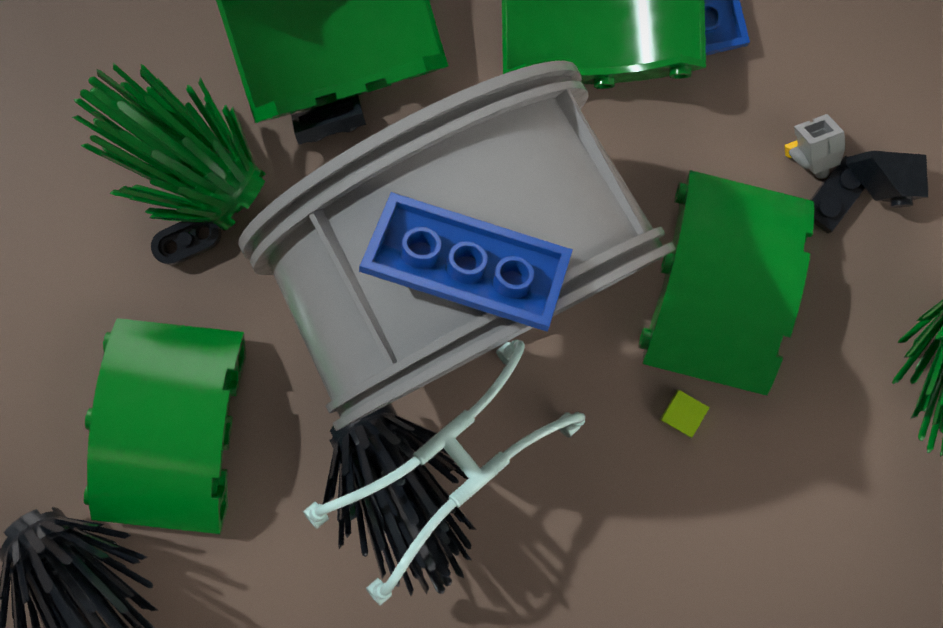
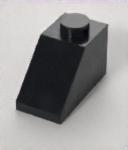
M868 151L846 157L847 166L875 201L890 202L892 208L913 206V200L928 197L926 155Z

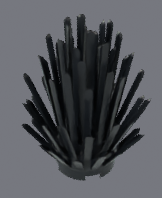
M392 404L336 431L334 426H332L330 432L333 437L329 441L334 450L323 504L329 502L335 496L338 472L339 498L371 484L405 464L414 457V451L416 452L437 432L398 416ZM444 448L441 450L442 452L449 455ZM438 452L428 460L430 465L452 483H459V480L450 473L453 470L466 480L469 479L460 467L455 464V461L442 452ZM420 464L411 472L385 488L337 509V521L339 522L338 547L340 549L344 545V523L345 536L348 538L352 533L351 520L357 518L361 553L364 557L368 555L365 519L379 572L383 579L386 571L381 551L384 553L390 575L395 570L385 533L398 564L420 531L449 500V494L427 467ZM455 507L450 512L456 516L459 522L465 523L469 530H477L460 510V507ZM450 513L428 537L409 565L413 577L419 580L426 594L429 586L421 568H425L437 593L443 594L445 592L444 586H450L452 583L450 578L451 572L448 568L449 561L456 575L464 578L454 555L458 556L460 551L465 560L472 561L463 547L464 545L467 549H471L472 545ZM406 570L403 574V579L410 596H412L414 588ZM400 580L397 583L396 587L400 586Z
M52 507L53 511L42 514L37 509L30 511L14 521L4 531L7 538L0 548V559L3 562L0 577V628L6 627L10 581L14 628H27L25 603L28 605L32 628H41L39 618L44 628H107L95 611L99 613L110 628H129L110 603L133 628H155L125 598H130L141 609L150 610L151 612L159 610L102 562L147 588H153L152 582L128 569L126 565L109 557L108 554L101 550L132 564L140 563L138 559L144 560L148 557L117 545L113 540L90 532L122 539L130 537V534L101 527L104 525L101 523L67 518L62 510L56 507Z

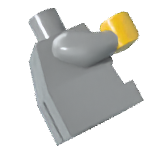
M828 114L812 119L813 122L807 121L794 126L797 140L784 145L785 156L793 158L802 168L810 169L817 178H826L829 175V168L840 165L845 151L844 131Z

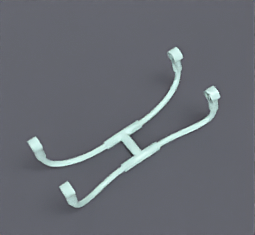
M513 340L512 342H506L496 350L498 358L506 366L492 386L473 407L460 413V415L414 452V457L369 485L323 505L314 502L303 511L310 523L318 529L329 520L327 513L385 488L411 472L418 465H424L443 448L469 479L449 495V500L420 531L387 582L383 583L377 578L366 587L370 596L380 606L392 596V590L420 548L441 521L455 507L459 508L494 478L498 472L503 470L510 463L512 457L527 446L557 430H560L566 437H571L585 423L584 413L575 412L571 414L566 412L558 420L523 437L504 452H498L481 468L456 440V437L463 430L475 422L474 418L493 400L504 386L524 352L525 344L523 341Z

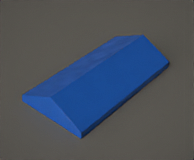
M391 192L361 261L359 272L548 332L573 249Z

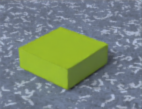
M677 389L660 420L684 435L693 438L710 407Z

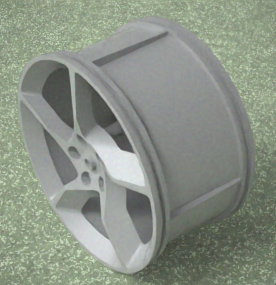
M550 61L520 68L459 91L399 120L336 156L293 185L263 209L241 234L238 245L244 257L250 260L254 272L259 275H274L331 399V402L325 405L329 414L337 411L340 419L332 423L336 431L534 328L359 272V266L391 192L573 249L553 317L676 250L672 242L662 245L659 238L665 235L664 230L661 226L653 229L584 117L581 109L589 96L585 85L581 82V74L573 62Z

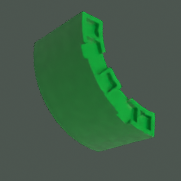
M216 0L255 123L391 86L395 82L417 78L449 67L429 0Z
M502 0L503 74L544 62L569 61L577 66L581 74V82L583 84H594L596 89H610L615 87V83L642 81L668 76L672 79L689 78L692 71L706 68L705 0Z
M690 170L686 182H679L675 193L674 203L679 204L673 238L676 250L664 256L660 273L665 274L661 292L649 329L643 328L638 348L644 349L642 364L768 396L783 361V357L779 355L783 336L791 338L804 291L811 253L804 252V245L807 238L813 235L814 201Z
M117 318L112 331L107 332L104 336V356L97 379L93 406L87 410L85 417V428L89 430L87 486L84 491V504L89 505L91 520L220 534L228 509V469H221L223 451H228L233 420L232 416L227 415L230 396H237L246 359L244 332Z

